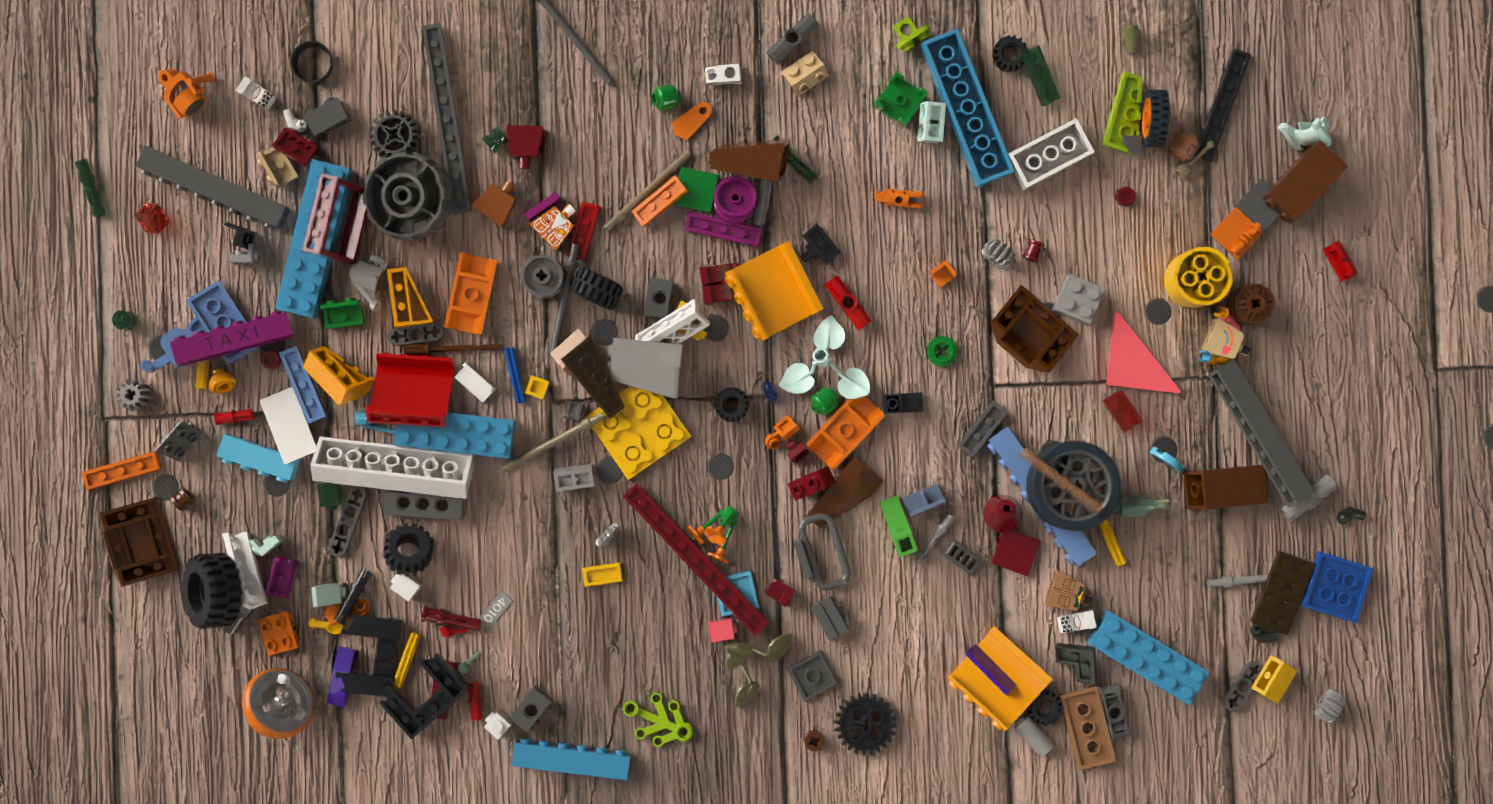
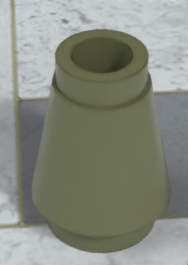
M1139 25L1123 27L1122 36L1127 53L1139 52L1141 32Z

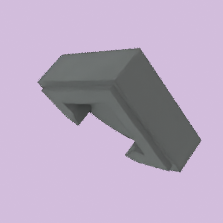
M1121 136L1123 145H1125L1130 153L1138 156L1142 155V136Z

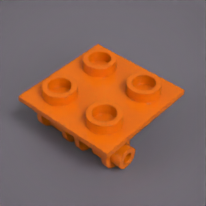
M1235 207L1210 235L1234 258L1239 260L1264 232L1261 230L1262 226L1256 222L1254 224L1242 211Z
M289 610L257 619L268 656L300 647L299 643L301 641H299L298 634H294V632H297V629L293 630V627L296 625L291 624L294 621Z

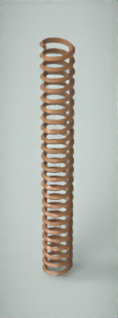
M1028 448L1019 454V456L1023 454L1022 459L1026 457L1025 461L1030 458L1028 464L1032 462L1031 466L1037 462L1034 468L1039 466V471L1043 467L1041 473L1046 470L1044 476L1048 474L1047 478L1052 475L1050 480L1055 478L1054 483L1059 479L1057 485L1062 482L1060 488L1066 483L1063 490L1068 487L1066 492H1069L1072 488L1069 495L1075 491L1073 497L1077 495L1076 500L1082 495L1079 502L1084 499L1082 502L1084 504L1088 500L1085 507L1091 503L1089 509H1091L1095 504L1092 509L1093 512L1098 507L1095 514L1103 508L1101 504H1098V501L1091 499V496L1088 497V494L1082 492V489L1075 487V484L1072 485V482L1066 480V477L1060 475L1059 472L1056 473V470L1053 471L1050 465L1047 466V463H1044L1043 460L1037 459V456H1034V453L1031 454Z

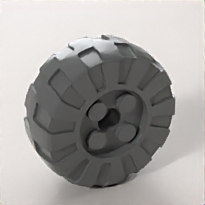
M398 152L386 156L376 163V167L369 171L366 177L363 204L366 206L367 216L373 225H376L381 232L392 238L404 241L426 238L440 230L445 224L444 221L447 216L451 214L453 208L452 195L454 194L452 183L447 178L446 171L428 156L415 152Z

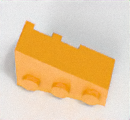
M407 267L387 269L394 327L401 328L432 324L433 320Z
M325 346L311 350L303 366L339 406L368 395L375 380L371 376L367 378L359 372L360 369L356 366L352 368L344 363V358Z

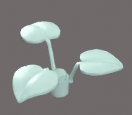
M832 315L823 320L814 333L813 341L818 349L813 352L814 361L812 362L811 371H809L806 364H792L785 371L779 383V386L789 393H806L814 386L815 381L811 375L814 373L816 365L820 367L829 365L842 378L838 382V391L844 398L857 399L870 393L869 380L862 370L849 368L845 375H843L831 362V357L828 354L829 348L836 350L845 341V332Z

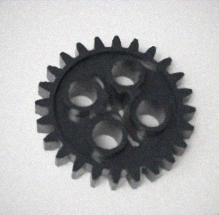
M858 692V698L855 699L851 695L852 701L844 700L845 707L839 705L842 712L835 713L840 718L834 720V723L839 725L835 728V731L841 732L837 738H844L841 744L846 745L848 743L847 749L849 751L854 747L855 754L862 750V754L865 756L866 750H869L870 754L873 755V749L880 753L879 747L881 745L887 748L885 741L892 742L889 735L896 734L891 730V728L897 727L895 723H892V721L896 720V716H890L894 710L893 708L887 709L889 702L882 704L883 697L876 700L875 693L870 698L868 692L865 693V697H862L860 692ZM860 709L862 711L861 716L853 718L851 716L852 711ZM879 710L881 712L880 717L872 719L870 716L872 711ZM864 719H867L868 723H882L883 725L876 726L868 724L866 728H864L862 724H848V722L854 721L864 723ZM854 728H858L860 730V735L858 737H852L850 735V731ZM871 730H878L880 732L879 736L871 738L869 736Z

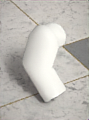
M292 109L283 111L288 128L298 132L306 130V121L296 119Z

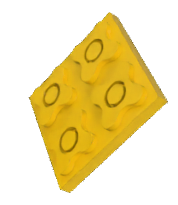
M629 386L619 393L625 406L611 419L604 413L606 419L593 425V430L628 480L692 437L663 395ZM599 407L585 418H591L603 411Z

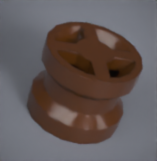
M184 487L179 489V493L170 496L171 502L181 512L186 509L188 504L191 505L195 502L194 497Z
M810 730L805 734L804 743L807 749L818 751L822 748L824 740L819 731Z

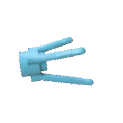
M366 408L355 412L356 426H362L363 429L395 434L396 430L370 425L372 422H367Z

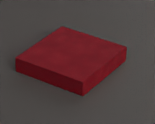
M1014 530L1001 533L991 563L1028 577L1041 541Z

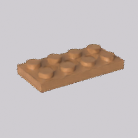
M1095 685L1059 694L1077 769L1083 770L1115 762L1116 758L1098 687ZM1079 705H1087L1088 710L1085 714L1078 713ZM1085 723L1092 724L1091 732H1083L1082 727ZM1094 741L1097 743V749L1090 752L1087 749V745L1089 742Z

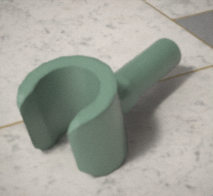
M478 651L469 659L459 664L458 670L461 675L470 671L468 665L481 655Z

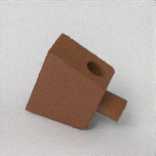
M506 180L501 189L492 184L471 206L504 229L517 202L510 196L516 186Z

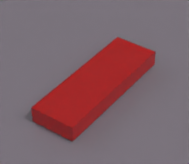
M582 201L567 257L570 255L572 244L579 245L577 260L586 261L601 206Z

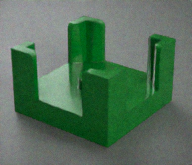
M896 71L883 93L876 100L874 108L905 128L926 98L928 92L921 87L918 90L903 80L904 76Z

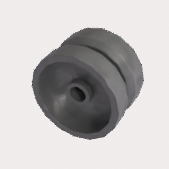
M536 255L528 259L522 267V284L535 297L542 299L552 298L563 289L565 271L561 264L551 256ZM542 274L547 275V278H544V281L541 280Z

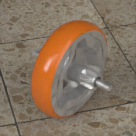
M273 668L262 671L251 679L243 693L242 708L247 722L256 732L272 739H286L297 735L308 725L314 712V697L311 688L300 675L287 669ZM277 687L282 688L279 694H276ZM266 704H268L267 707L265 708V710H266V712H265L264 709H263V706H265ZM287 707L293 711L292 715L285 712Z

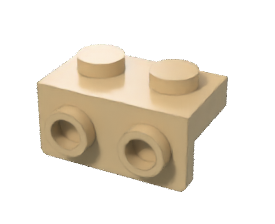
M813 51L781 71L783 77L793 88L797 96L805 93L808 89L828 77L825 65Z
M273 147L263 153L261 151L257 153L259 157L257 161L262 169H266L269 174L266 177L272 186L275 185L278 188H282L300 178L289 157Z

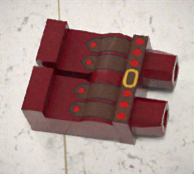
M735 262L699 267L706 305L735 299V292L732 287L728 286L725 277H727L725 273L742 264L738 265Z

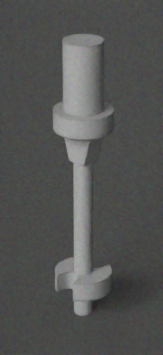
M948 514L944 521L938 524L936 535L922 553L918 551L917 555L919 558L916 562L920 563L922 559L927 560L926 553L938 537L948 532L947 528L955 519Z

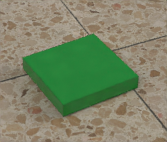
M681 167L679 179L688 192L673 203V205L711 213L719 175Z

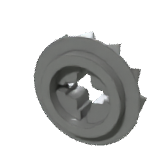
M617 522L613 523L596 540L595 544L598 547L601 545L605 546L620 531L618 528L621 525Z

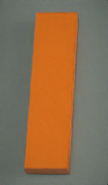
M153 451L81 473L86 490L89 491L162 470L158 452Z

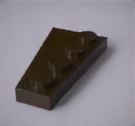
M591 335L560 359L609 419L625 407Z

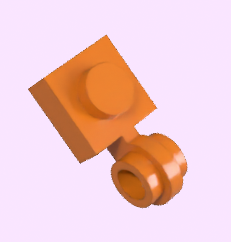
M787 415L773 427L776 432L766 436L765 444L769 449H777L781 444L780 438L787 441L800 428Z

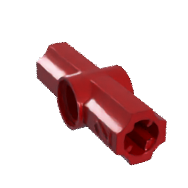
M838 275L824 285L858 331L872 322L857 302L856 297L851 294ZM850 298L853 301V306L845 308L843 305L844 299Z

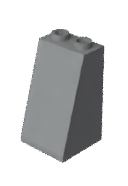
M614 338L613 344L608 347V357H611V361H608L607 370L610 372L612 381L671 398H677L681 377L683 345Z

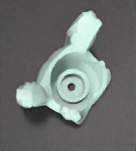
M1325 117L1317 118L1313 123H1298L1299 130L1287 123H1281L1278 126L1287 142L1295 150L1301 151L1318 141H1321L1326 147L1331 146L1332 140L1328 134L1330 121Z

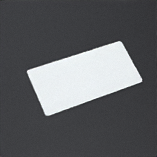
M293 387L260 400L284 464L315 452V442Z

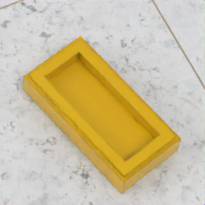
M620 562L582 568L585 587L623 582Z

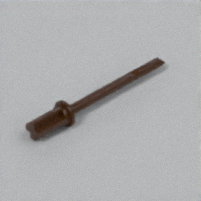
M427 342L426 344H405L404 353L412 356H430V352L474 351L478 349L498 350L502 348V345L430 346L429 342Z

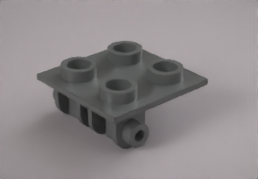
M179 421L155 451L179 461L203 432L194 428L195 425L191 422L186 424Z

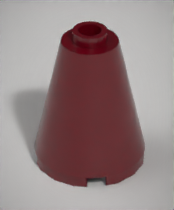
M996 495L985 504L983 517L990 529L995 532L1006 533L1018 526L1021 521L1022 511L1019 503L1011 496Z

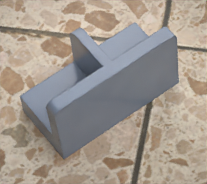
M938 483L902 498L909 516H914L946 502Z

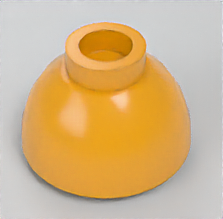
M220 368L213 371V376L209 381V388L212 393L224 394L231 391L237 382L230 373Z

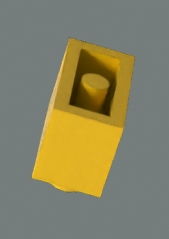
M1271 655L1251 688L1278 704L1296 675L1297 670Z

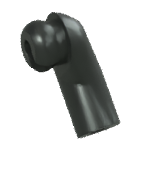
M1346 507L1338 513L1337 521L1344 525L1353 517L1364 520L1366 511Z
M1257 624L1250 628L1251 636L1260 643L1278 640L1276 631L1265 632Z

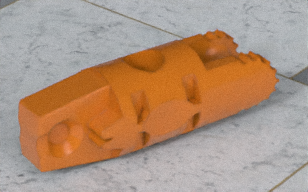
M886 188L885 191H875L874 200L884 202L886 206L923 209L922 203L910 202L909 197L923 198L925 192ZM900 196L902 199L897 200L896 197Z

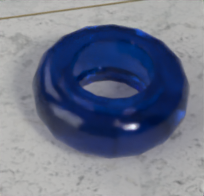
M769 380L763 381L762 387L767 399L771 403L776 402L778 396L772 383Z

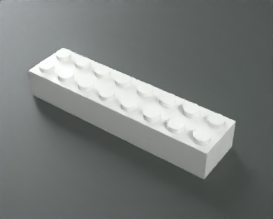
M319 437L310 465L313 481L463 499L467 498L474 470L472 454Z

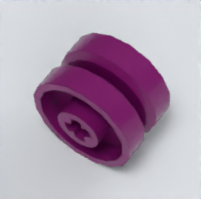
M730 176L723 179L717 185L714 193V210L717 216L723 222L729 224L746 222L753 215L756 206V190L753 184L740 176Z

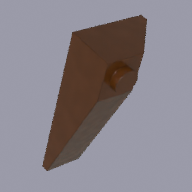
M853 457L835 479L836 483L825 491L806 517L817 513H827L833 519H836L870 497L884 480L856 457ZM824 520L814 522L820 528L827 525V522Z

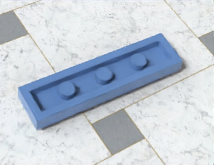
M294 346L280 352L279 355L308 424L327 417L311 375L303 368L305 361L299 346Z

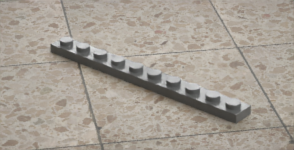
M442 24L422 26L444 167L454 192L452 195V214L472 212Z

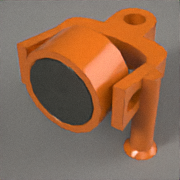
M166 69L159 72V81L166 88L164 100L178 119L191 117L203 108L207 99L202 93H205L206 89L200 84L205 82L213 83L215 77L212 72H207L205 75L193 78L187 72L180 73L177 69ZM185 81L188 88L183 90L175 99L178 86L181 82Z

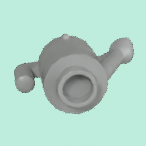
M372 254L370 261L380 265V267L359 261L357 264L354 263L352 265L349 278H351V283L368 301L370 309L376 312L379 302L376 300L375 293L379 292L383 286L388 262L386 259Z

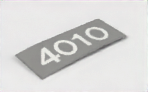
M501 591L478 619H481L483 624L491 628L513 600Z

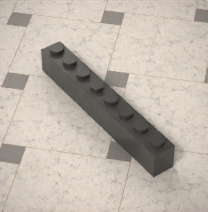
M146 145L136 164V167L142 169L140 172L149 177H152L153 174L159 176L158 180L169 185L170 182L177 184L175 188L184 192H187L188 189L194 191L193 196L202 200L205 197L212 199L210 203L222 207L224 204L229 207L228 211L237 215L240 212L247 214L246 219L253 222L261 220L264 222L263 226L272 230L275 227L282 228L290 208Z
M1232 360L1209 373L1208 376L1287 507L1294 506L1315 494L1311 483L1306 479L1302 468L1295 461L1291 450L1286 446L1280 432L1277 431L1271 417L1266 413L1261 400L1254 393L1250 382L1247 381L1236 361Z

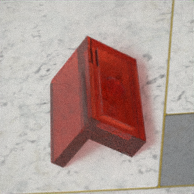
M1118 390L1102 400L1123 433L1137 424L1143 423V420L1123 390Z

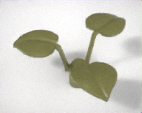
M791 633L775 638L768 646L766 653L753 648L750 643H742L738 638L730 641L728 646L725 647L726 667L728 669H735L740 666L748 679V683L742 685L737 691L735 697L736 707L750 702L760 689L757 681L752 682L750 675L743 665V661L748 658L751 652L768 657L769 662L779 660L790 647Z

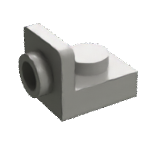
M249 243L248 255L245 251H235V254H229L228 262L232 264L257 265V260L260 257L259 248H257V245Z

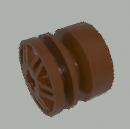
M1253 283L1234 290L1227 300V308L1229 314L1239 325L1251 326L1265 322L1272 316L1275 310V299L1273 293L1262 284ZM1251 301H1255L1254 305H1255L1256 307H1254V308L1251 307V306H1252V302H1251Z

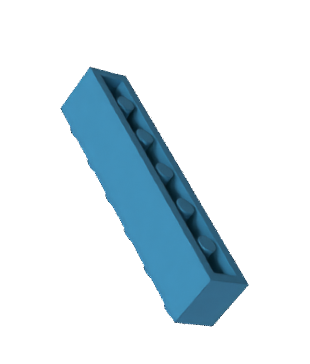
M520 738L514 745L512 766L620 780L628 779L631 754H627L626 750L617 749L616 752L608 751V748L597 747L595 750L589 749L587 745L570 747L569 743L559 742L558 745L551 744V741L539 740L538 743L531 742L532 739Z

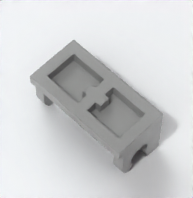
M593 463L554 469L556 492L595 486Z

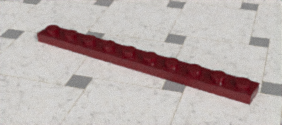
M637 483L623 495L627 502L754 636L769 624Z

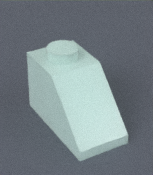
M344 583L323 584L312 587L313 607L343 603L347 596V588L344 587Z

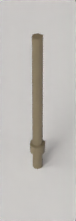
M688 150L683 153L623 209L617 210L613 214L614 217L603 226L604 229L608 232L618 222L624 221L628 213L693 155Z
M601 412L591 418H585L575 427L502 465L503 470L507 472L581 431L593 428V425L606 419L604 413Z

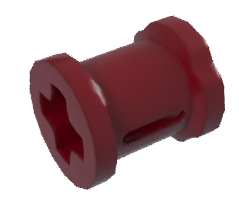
M1028 239L1029 245L1022 258L1038 263V256L1045 244Z

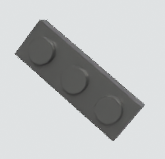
M992 400L957 446L971 457H974L1008 411Z

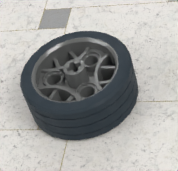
M1084 441L1056 443L1044 449L1037 456V459L1043 460L1044 463H1047V466H1051L1053 463L1062 468L1060 475H1063V477H1066V480L1075 484V487L1082 489V492H1085V494L1090 493L1092 499L1098 501V504H1101V507H1103L1097 514L1095 512L1098 507L1092 512L1095 504L1091 509H1089L1091 503L1085 507L1087 503L1082 504L1084 499L1079 502L1082 495L1076 500L1077 495L1073 497L1075 491L1069 495L1072 488L1069 492H1066L1068 487L1063 490L1066 483L1061 488L1062 482L1057 485L1059 479L1055 483L1053 482L1054 478L1050 480L1051 482L1044 484V473L1046 470L1041 473L1043 467L1039 471V466L1034 468L1037 462L1030 466L1026 478L1028 500L1035 513L1051 526L1070 531L1091 529L1103 523L1118 504L1121 494L1119 471L1113 459L1094 444ZM1065 456L1064 464L1059 462L1057 459ZM1075 461H1078L1081 466L1077 472L1072 469V464ZM1090 461L1096 466L1095 468L1089 469ZM1098 471L1101 481L1092 484L1089 473ZM1102 485V491L1100 493L1096 488ZM1054 487L1059 489V495L1056 498L1051 496V489ZM1065 502L1076 504L1072 517L1064 516ZM1058 503H1059V513H1058L1057 511H1055L1054 508L1052 507V506H1054L1055 504H1058ZM1083 508L1086 513L1079 516L1080 509Z

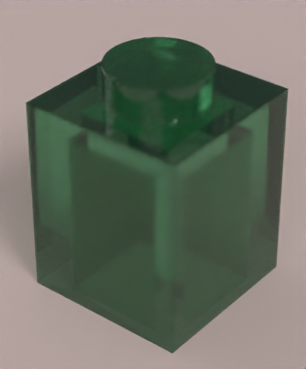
M317 484L320 507H326V510L338 509L337 505H343L341 484Z

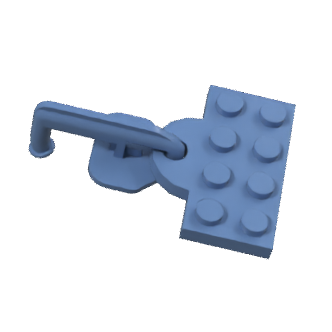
M220 280L186 300L196 317L190 321L187 330L174 328L162 336L161 346L166 354L153 362L149 360L142 361L140 367L143 371L151 374L170 362L177 367L170 342L174 341L176 337L186 336L187 338L194 336L193 333L198 331H205L206 333L213 331V328L218 326L226 328L232 326V323L237 321L246 322ZM258 347L222 357L226 364L230 365Z

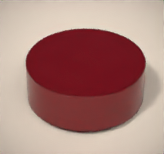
M1130 187L1120 188L1115 195L1116 202L1123 207L1131 205L1136 198L1134 190Z
M273 350L265 351L261 356V363L267 369L278 368L282 361L279 353Z

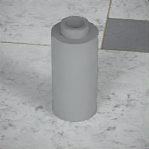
M1021 715L1014 722L1016 724L1015 730L1040 757L1046 755L1054 747L1055 744L1029 715L1025 717Z

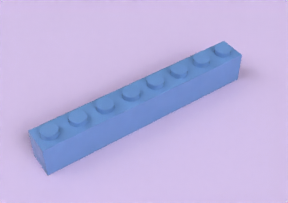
M1005 427L987 440L989 442L987 447L993 455H998L1000 466L1010 472V480L1015 486L1019 485L1022 489L1020 494L1028 502L1026 478L1032 462L1028 464L1030 458L1025 461L1026 457L1022 459L1023 454L1019 456L1024 449L1009 427ZM1051 489V496L1056 498L1057 495ZM1058 503V504H1055V505L1052 506V507L1054 508L1055 511H1057V512L1059 513V503ZM1065 508L1064 516L1071 517ZM1045 521L1042 524L1048 533L1052 532L1055 536L1053 541L1059 549H1064L1066 552L1064 556L1071 565L1074 563L1075 566H1080L1097 554L1082 531L1064 530L1051 526Z

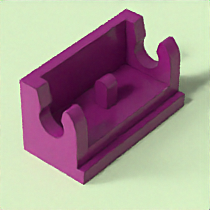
M283 556L274 558L265 595L289 598L298 560Z

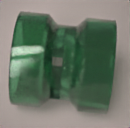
M495 127L490 135L482 138L494 153L499 150V146L505 145L508 142V139L498 127Z
M119 310L113 314L112 323L118 329L132 330L137 325V317L132 312Z

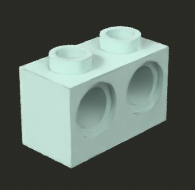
M927 101L920 104L918 142H943L946 103Z

